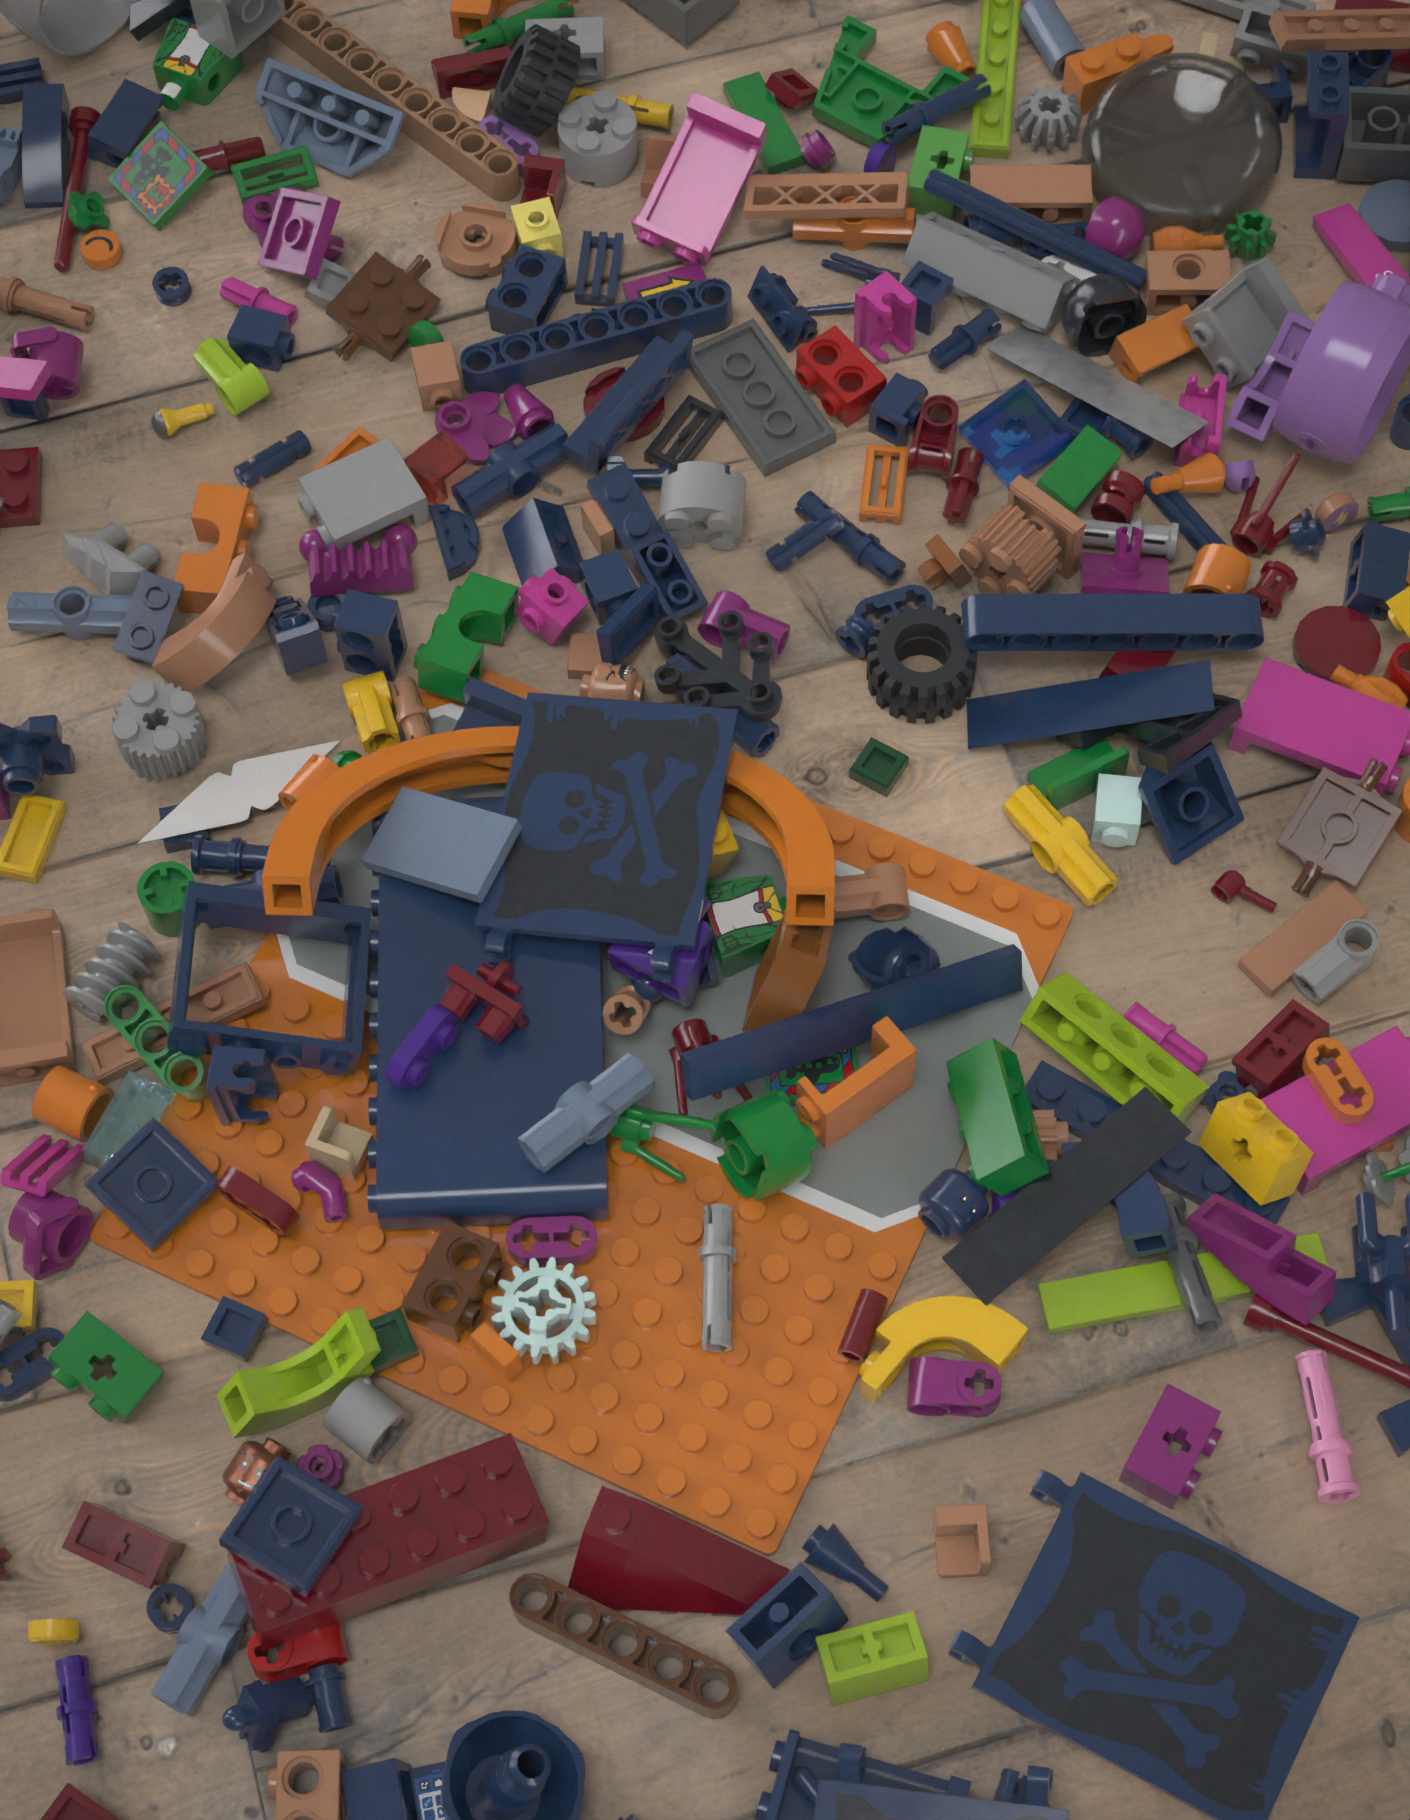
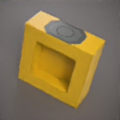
M34 1280L0 1281V1299L10 1303L22 1313L9 1333L36 1331L38 1285Z

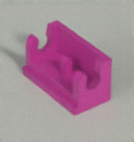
M887 271L855 292L853 344L858 349L863 347L873 358L884 364L889 363V355L880 348L884 344L893 345L896 351L903 355H907L914 350L917 298Z
M1196 374L1188 378L1185 394L1180 393L1179 407L1209 423L1174 447L1173 466L1182 467L1207 452H1212L1218 457L1221 444L1227 375L1215 374L1211 380V386L1208 388L1197 386L1198 377Z

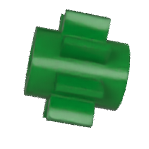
M1256 210L1246 211L1242 214L1235 213L1233 224L1226 225L1224 240L1230 241L1229 254L1234 253L1236 257L1245 262L1255 260L1258 257L1261 259L1265 258L1267 248L1274 247L1277 232L1270 230L1273 219L1266 218L1264 214Z

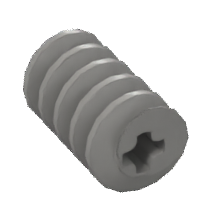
M117 922L120 930L111 929L106 936L109 944L103 943L97 947L95 951L98 958H89L84 964L87 972H78L73 978L76 987L67 986L63 991L65 999L75 1009L96 1022H101V1015H105L103 1004L107 994L112 989L120 985H130L138 989L140 985L133 977L134 972L145 976L151 973L148 966L144 963V959L148 958L159 962L162 958L147 937L123 922Z

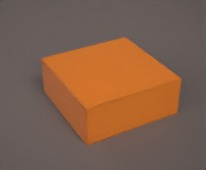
M485 1322L470 1335L474 1350L509 1382L523 1369L520 1354Z

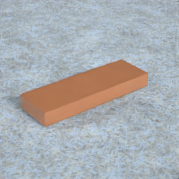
M1335 880L1239 960L1237 967L1270 998L1292 980L1291 975L1294 970L1338 934L1339 929L1345 922L1351 919H1365L1369 910L1343 885Z

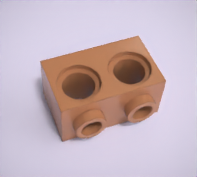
M340 1749L277 1752V1767H270L268 1772L269 1799H276L275 1820H345L346 1803L341 1771L346 1770L347 1759ZM306 1770H315L319 1773V1781L313 1791L307 1794L295 1793L294 1783L300 1773Z

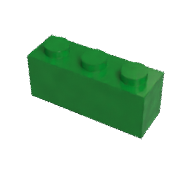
M991 1037L947 1061L946 1066L950 1077L947 1088L951 1098L957 1104L961 1119L957 1123L958 1130L968 1146L971 1157L968 1161V1168L973 1179L979 1185L986 1186L1002 1197L1049 1173L1017 1054Z

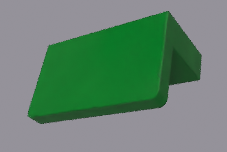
M1105 738L1085 748L1078 747L1028 771L1026 781L1029 785L1034 784L1052 806L1059 810L1094 793L1099 773L1125 776L1130 753L1125 746L1114 751Z

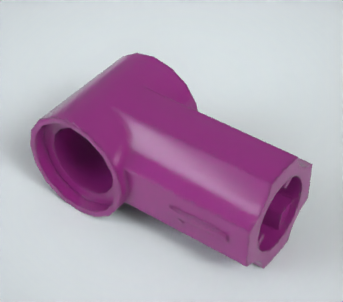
M721 590L716 593L698 625L699 635L708 643L722 648L723 638L718 629L717 619L726 611H737L742 615L745 625V633L741 637L740 647L748 650V638L756 632H766L772 636L775 646V654L771 660L775 661L776 658H779L786 646L790 634V625L750 609L746 600L733 592ZM729 624L726 627H733L736 624ZM760 645L756 649H762L767 645Z

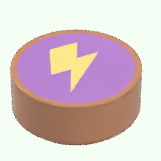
M1337 492L1326 498L1318 506L1314 518L1318 517L1321 520L1325 532H1332L1342 528L1354 518L1359 510V504L1349 492Z

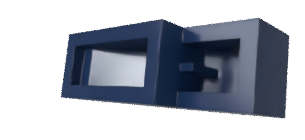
M63 83L24 85L22 105V180L26 209L63 207L70 157V143L67 136L70 104Z

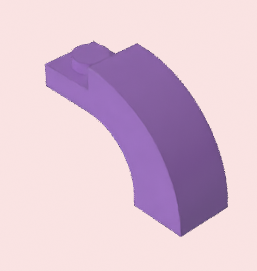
M1288 311L1260 369L1250 383L1243 385L1225 422L1226 425L1260 441L1267 440L1275 432L1273 421L1279 401L1295 363L1316 322Z

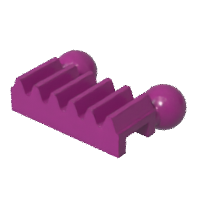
M395 524L389 527L377 549H373L369 541H364L361 550H356L352 542H347L344 551H339L335 543L330 544L328 550H326L320 534L315 529L307 531L300 538L299 551L302 557L308 561L311 596L346 594L348 589L363 593L413 589L410 553L416 548L417 536L408 525Z

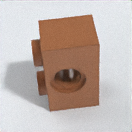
M1164 249L1160 251H1147L1144 265L1147 277L1143 284L1147 316H1161L1186 303L1193 312L1231 279L1229 250L1172 251Z

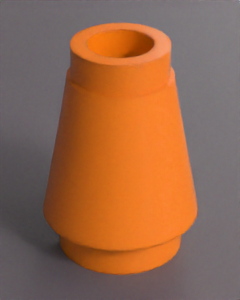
M943 21L927 33V50L943 67L946 65L967 77L974 74L976 66L973 63L959 26L953 25L951 21Z

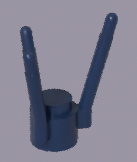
M836 252L830 254L831 260L823 259L821 261V265L825 268L866 279V285L885 271L890 273L898 282L900 281L901 273L876 267ZM855 302L804 308L809 315L854 312Z

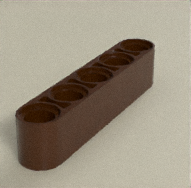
M527 1573L517 1578L512 1584L509 1593L510 1604L517 1621L525 1628L706 1718L713 1720L724 1718L731 1714L736 1707L738 1700L737 1681L732 1670L726 1665L544 1575ZM533 1591L544 1593L547 1596V1601L541 1609L530 1612L520 1607L521 1601L526 1594ZM577 1613L587 1614L592 1619L589 1629L581 1634L570 1633L565 1629L566 1621L570 1616ZM623 1635L631 1636L638 1643L632 1654L620 1657L610 1651V1645L615 1638ZM664 1658H675L682 1663V1672L673 1679H663L655 1672L656 1665ZM712 1680L722 1681L729 1688L728 1695L720 1702L707 1701L700 1693L705 1683Z

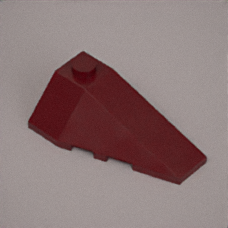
M602 1486L583 1530L568 1588L617 1612L645 1610L661 1611V1614L689 1612L710 1613L712 1616L741 1617L790 1572V1569L649 1503Z

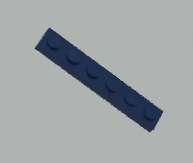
M1041 1060L1025 1085L1032 1110H1054L1056 1121H1067L1068 1132L1081 1140L1123 1106ZM1185 1139L1148 1169L1156 1182L1199 1206L1216 1193L1276 1225L1291 1199L1287 1196L1260 1206L1205 1150Z

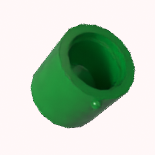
M174 861L160 862L150 866L141 875L137 883V895L151 927L157 933L167 937H179L182 902L188 881L196 882L192 872L186 866ZM196 922V928H197V927L200 925L199 922Z

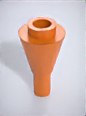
M1207 452L1177 469L1173 474L1152 478L1150 483L1151 490L1155 495L1175 490L1180 492L1217 494L1222 490L1226 480V468L1224 463L1214 453Z

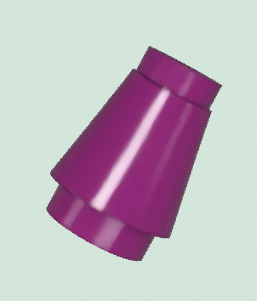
M522 384L512 385L505 391L503 399L517 434L522 439H528L551 423H554L552 410Z

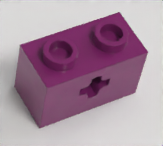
M1167 1383L1122 1470L1119 1482L1171 1510L1179 1496L1188 1500L1202 1474L1193 1469L1200 1454L1202 1453L1210 1458L1223 1433L1222 1430L1215 1427L1221 1411ZM1173 1441L1182 1445L1175 1457L1167 1453Z

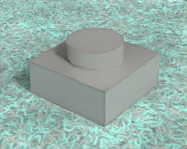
M323 258L317 280L311 279L304 298L327 308V305L352 279L356 272Z

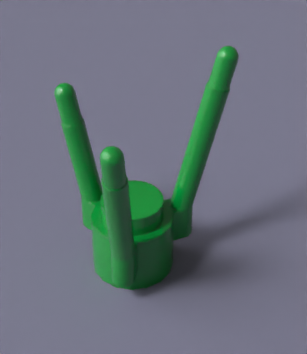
M637 1104L631 1105L619 1115L618 1121L611 1129V1136L622 1139L620 1150L637 1155L663 1173L668 1174L679 1182H683L686 1178L684 1173L640 1146V1143L642 1141L649 1143L652 1140L657 1122L715 1131L718 1127L717 1123L700 1117L651 1110Z

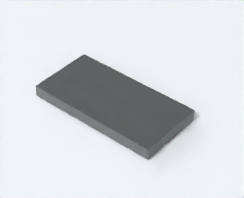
M754 318L692 347L690 364L688 366L689 370L714 406L724 412V420L764 477L836 443L837 434Z

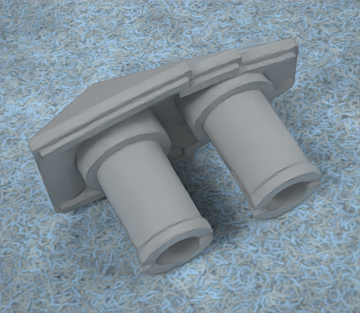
M110 522L92 538L87 535L81 537L68 532L63 534V554L81 569L80 572L106 595L133 596L142 570L150 571L152 568H156L161 564L160 559L162 558L157 547L150 542H143L129 555L119 551L118 549L128 544V541H126L128 535L125 529L116 522Z

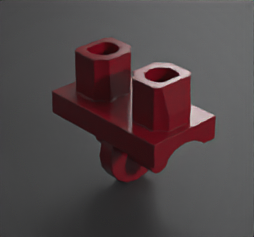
M506 960L501 961L494 969L485 963L479 966L476 974L485 979L486 983L455 964H452L445 974L450 985L446 989L440 1005L455 1013L456 1019L462 1022L475 1003L485 1008V1013L475 1027L478 1032L494 1043L499 1044L513 1027L522 1031L529 1021V1018L522 1014L523 1006L503 994L505 991L516 998L522 990V986L512 980L515 966Z

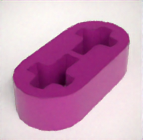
M581 1216L520 1219L510 1226L506 1235L510 1257L519 1265L528 1267L532 1258L536 1259L539 1266H546L550 1257L555 1258L556 1265L585 1263L594 1256L598 1246L594 1225L590 1220ZM573 1231H581L582 1238L589 1239L581 1241L580 1249L576 1250L571 1249L570 1242L557 1240L571 1239ZM526 1233H533L535 1241H549L533 1243L532 1251L528 1252L523 1251L522 1245L516 1243L522 1242Z

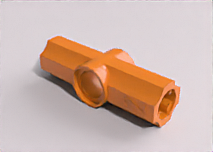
M857 196L846 197L839 203H850ZM906 207L905 217L793 219V239L838 241L842 247L853 251L861 250L871 242L909 244L915 228L916 208Z

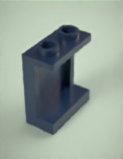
M1308 52L1307 106H1295L1293 113V178L1334 179L1350 116L1348 52Z

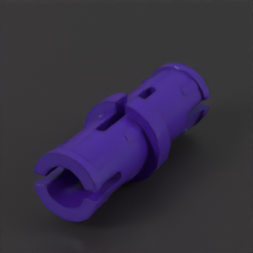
M81 1655L67 1656L55 1661L60 1693V1705L56 1708L57 1719L62 1721L65 1739V1760L69 1766L72 1764L73 1766L85 1765L100 1759L94 1717L98 1713V1704L96 1700L92 1699L89 1680V1660L86 1655L82 1657Z

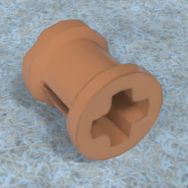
M632 984L623 985L615 991L614 996L610 997L604 1005L602 1012L603 1021L607 1028L616 1034H631L638 1030L643 1021L648 1017L652 1003L643 999L634 990ZM623 1003L626 1008L634 1007L636 1012L633 1015L629 1011L621 1012L619 1006Z

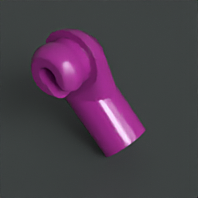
M317 1161L302 1162L300 1167L293 1170L291 1181L297 1190H302L303 1192L312 1190L321 1196L326 1222L336 1223L348 1218L343 1184L338 1175Z

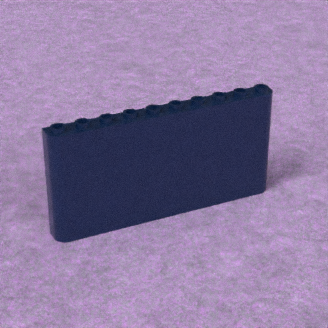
M504 796L448 799L500 814ZM388 811L372 819L373 837ZM372 871L373 877H379V889L371 890V911L373 917H379V930H371L370 933L372 957H378V971H370V992L372 999L378 998V1012H371L369 1017L371 1040H377V1054L369 1055L370 1082H377V1097H369L368 1102L370 1126L377 1125L376 1140L368 1142L369 1168L376 1169V1184L368 1185L367 1190L369 1213H377L381 1230L444 1227L447 1220L459 1226L513 1224L524 1218L581 1216L588 1220H609L607 1134L593 1144H586L584 1142L546 1173L536 1169L527 1159L518 1143V1138L555 1110L559 1098L571 1086L580 1081L590 1083L605 1071L601 941L520 933L513 934L509 963L515 966L512 980L520 984L522 990L516 998L505 991L503 994L523 1006L522 1014L529 1018L524 1029L521 1031L513 1027L499 1044L494 1043L478 1032L475 1027L486 1011L485 1008L475 1003L463 1022L456 1019L455 1025L458 1026V1032L454 1041L446 1050L440 1049L430 1061L429 1072L422 1083L417 1087L411 1085L408 1089L401 1090L385 1080L387 1065L393 1054L428 1009L435 1004H440L446 989L450 985L445 974L451 965L455 964L486 983V980L476 974L479 966L485 963L494 969L497 965L489 964L491 953H485V943L490 931L478 930L475 927L480 903Z

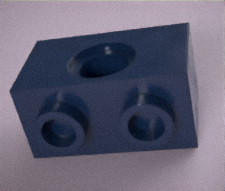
M800 1562L725 1631L744 1658L775 1689L817 1650L815 1637L838 1631L849 1619L834 1595Z

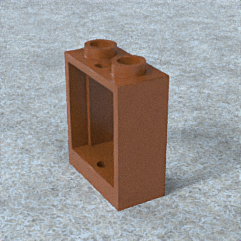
M785 909L755 972L742 1031L747 1032L802 1014L825 968L833 926L786 925Z

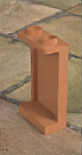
M32 908L19 915L0 917V1088L44 1080L46 1075L58 1065L77 1072L71 1004L63 995V991L69 986L64 929L53 909Z

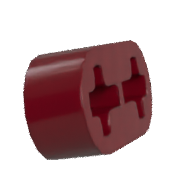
M232 1166L228 1167L214 1185L215 1189L227 1201L279 1236L285 1237L300 1219L296 1210L286 1201Z

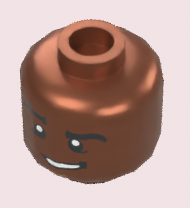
M267 1437L263 1444L256 1441L244 1442L223 1473V1481L228 1487L225 1495L241 1507L276 1456L289 1462L288 1458L292 1452L270 1437Z

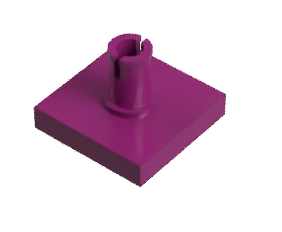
M281 187L257 265L272 271L317 280L323 257L333 262L342 255V252L329 246L334 245L344 249L343 239L331 234L341 201L325 195Z
M1128 526L1119 527L1116 529L1114 555L1081 553L1080 594H1170L1167 559L1140 557L1144 531L1132 527L1131 540L1127 544Z

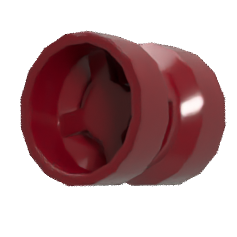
M1125 471L1110 472L1102 485L1103 493L1095 498L1091 506V515L1095 520L1130 524L1134 517L1133 508L1141 503L1146 493L1143 482L1138 477Z

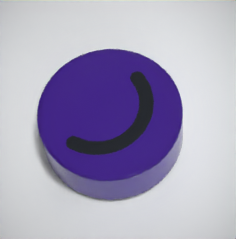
M883 142L875 144L866 157L864 173L893 172L897 159L896 148Z

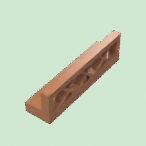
M908 172L749 175L744 205L745 220L905 217L906 207H911ZM857 196L850 203H839L846 197Z

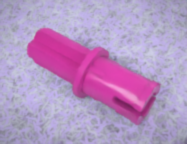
M234 277L224 279L221 284L219 294L222 299L239 307L243 304L287 315L290 328L294 325L298 316L297 306L270 295L267 288L260 287L257 289Z
M1135 1002L1123 1016L1126 1020L1191 1072L1197 1075L1203 1069L1208 1060L1207 1055L1175 1032L1177 1026L1173 1023L1167 1025L1150 1013L1139 1002Z

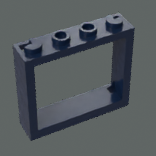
M188 881L181 909L167 1049L179 1050L181 1053L189 1056H200L203 1054L212 1055L213 1045L265 1049L270 1063L280 1068L293 1069L305 1067L319 1069L329 1075L353 1074L362 1053L371 908L316 900L313 916L265 915L263 892ZM196 922L348 944L341 1041L186 1020Z

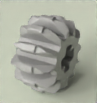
M1048 83L1042 91L1031 87L1028 95L1021 96L1017 105V113H1015L1014 125L1016 130L1019 131L1021 142H1031L1033 150L1040 146L1046 147L1049 153L1053 146L1065 150L1069 141L1076 140L1082 121L1081 106L1077 105L1076 94L1066 95L1064 86L1057 90H1052Z

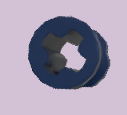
M1111 415L1106 418L1101 427V433L1106 438L1113 437L1126 449V455L1131 460L1139 458L1146 453L1155 440Z

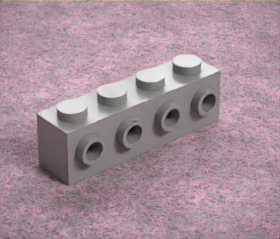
M935 212L918 218L902 262L912 268L918 261L954 278L951 292L963 297H971L972 295L985 301L984 306L1001 314L1009 312L1019 317L1022 325L1034 330L1047 329L1059 322L1063 312V304L1076 278L1071 274Z

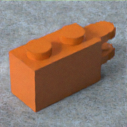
M1136 32L1067 56L1065 58L1062 83L1066 95L1076 94L1077 105L1081 106L1082 116L1149 93L1151 78L1160 75V73L1164 74L1165 71L1168 72V69H1170L1171 62L1170 55L1168 54L1173 52V38L1161 33L1157 34V36L1152 35L1140 39Z

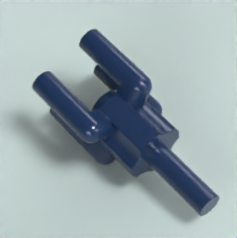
M1362 1192L1356 1196L1357 1225L1352 1228L1355 1277L1362 1284L1369 1283L1370 1295L1378 1297L1383 1304H1386L1389 1339L1394 1342H1403L1409 1337L1406 1300L1410 1298V1195L1405 1198L1407 1226L1400 1230L1401 1237L1396 1235L1382 1236L1378 1233L1375 1196L1369 1192Z

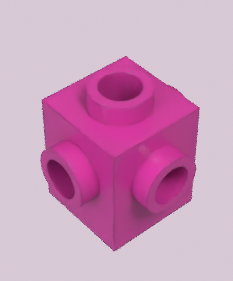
M550 567L540 578L533 574L517 592L521 600L513 613L520 618L522 624L529 631L537 633L553 646L578 621L589 600L576 589L570 579L559 575Z

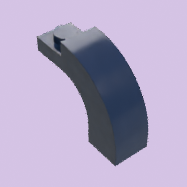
M1079 1142L1061 1143L1062 1156ZM1046 1160L1048 1168L1056 1162L1052 1160ZM1146 1170L1108 1203L1118 1211L1121 1238L1130 1258L1178 1250L1175 1225L1170 1210L1156 1180ZM1029 1182L1028 1184H1026V1185L1020 1187V1190L1022 1191V1190H1023L1026 1186H1028L1031 1182Z

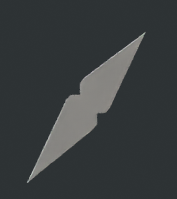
M342 740L241 760L233 764L231 776L219 772L209 776L137 844L240 823L249 818L251 806L261 810L272 807L279 800V792L313 754L325 757Z

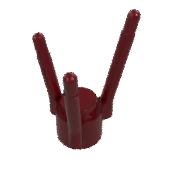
M1295 452L1287 465H1285L1259 511H1254L1251 515L1249 513L1260 482L1258 476H1255L1253 484L1247 490L1238 519L1230 530L1234 546L1244 554L1255 557L1260 556L1262 551L1266 554H1271L1277 544L1290 533V522L1302 518V513H1299L1274 534V521L1268 516L1270 509L1300 460L1301 455L1298 452Z
M703 1019L684 1021L677 1025L671 1033L675 1046L669 1049V1054L674 1065L678 1112L681 1115L688 1114L681 1053L719 1041L717 1035L710 1034L707 1023ZM745 1084L735 1087L744 1101L753 1098ZM718 1092L712 1095L715 1099H720L722 1097V1092Z

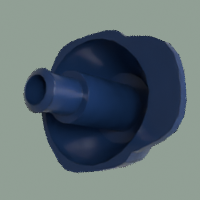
M527 1711L493 1712L468 1722L454 1733L448 1747L440 1794L442 1814L446 1820H579L585 1780L583 1754L576 1744L557 1726Z

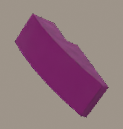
M1216 1193L1188 1217V1227L1231 1273L1263 1299L1302 1324L1307 1325L1333 1300L1337 1271L1295 1250L1296 1234Z

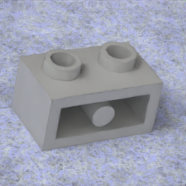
M1247 1L1230 56L1237 58L1244 65L1253 67L1262 65L1273 68L1275 62H1283L1287 77L1300 76L1304 78L1307 72V55L1309 51L1280 52L1268 24L1273 11L1279 10Z

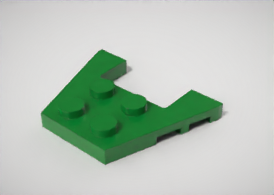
M847 15L842 24V32L838 43L834 46L829 68H826L813 104V117L866 145L873 147L878 142L889 144L885 138L898 131V129L896 128L883 135V121L890 120L908 111L909 106L917 101L926 102L971 79L945 65L924 90H919L861 60L863 55L876 42L877 30Z

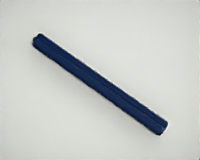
M932 169L926 177L923 186L926 192L1096 274H1114L1129 281L1137 292L1142 288L1146 280V269L938 169Z

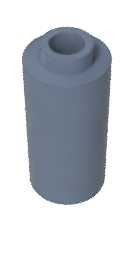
M1028 0L1020 12L1019 20L1053 75L1057 79H1063L1065 58L1085 49L1054 0Z

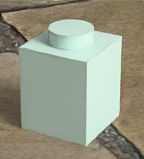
M1098 774L1094 794L1092 842H1102L1109 847L1136 845L1141 821L1142 796L1138 789L1141 777Z

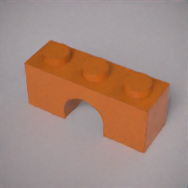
M199 483L191 520L198 541L212 542L217 545L212 550L203 554L181 553L174 580L184 584L177 603L180 612L202 614L219 594L232 560L244 552L251 557L249 537L251 530L256 531L258 528L260 510L259 506L253 503L249 487Z

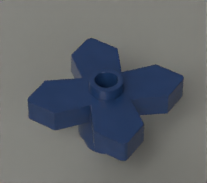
M56 715L29 717L21 726L13 728L0 723V780L3 783L4 790L8 793L30 795L39 790V784L44 780V774L50 776L72 774L75 772V755L70 745L62 743V726Z

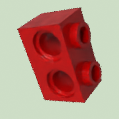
M836 325L796 350L795 376L805 390H811L820 399L824 410L829 416H836L846 428L869 414L870 405L887 385V378Z

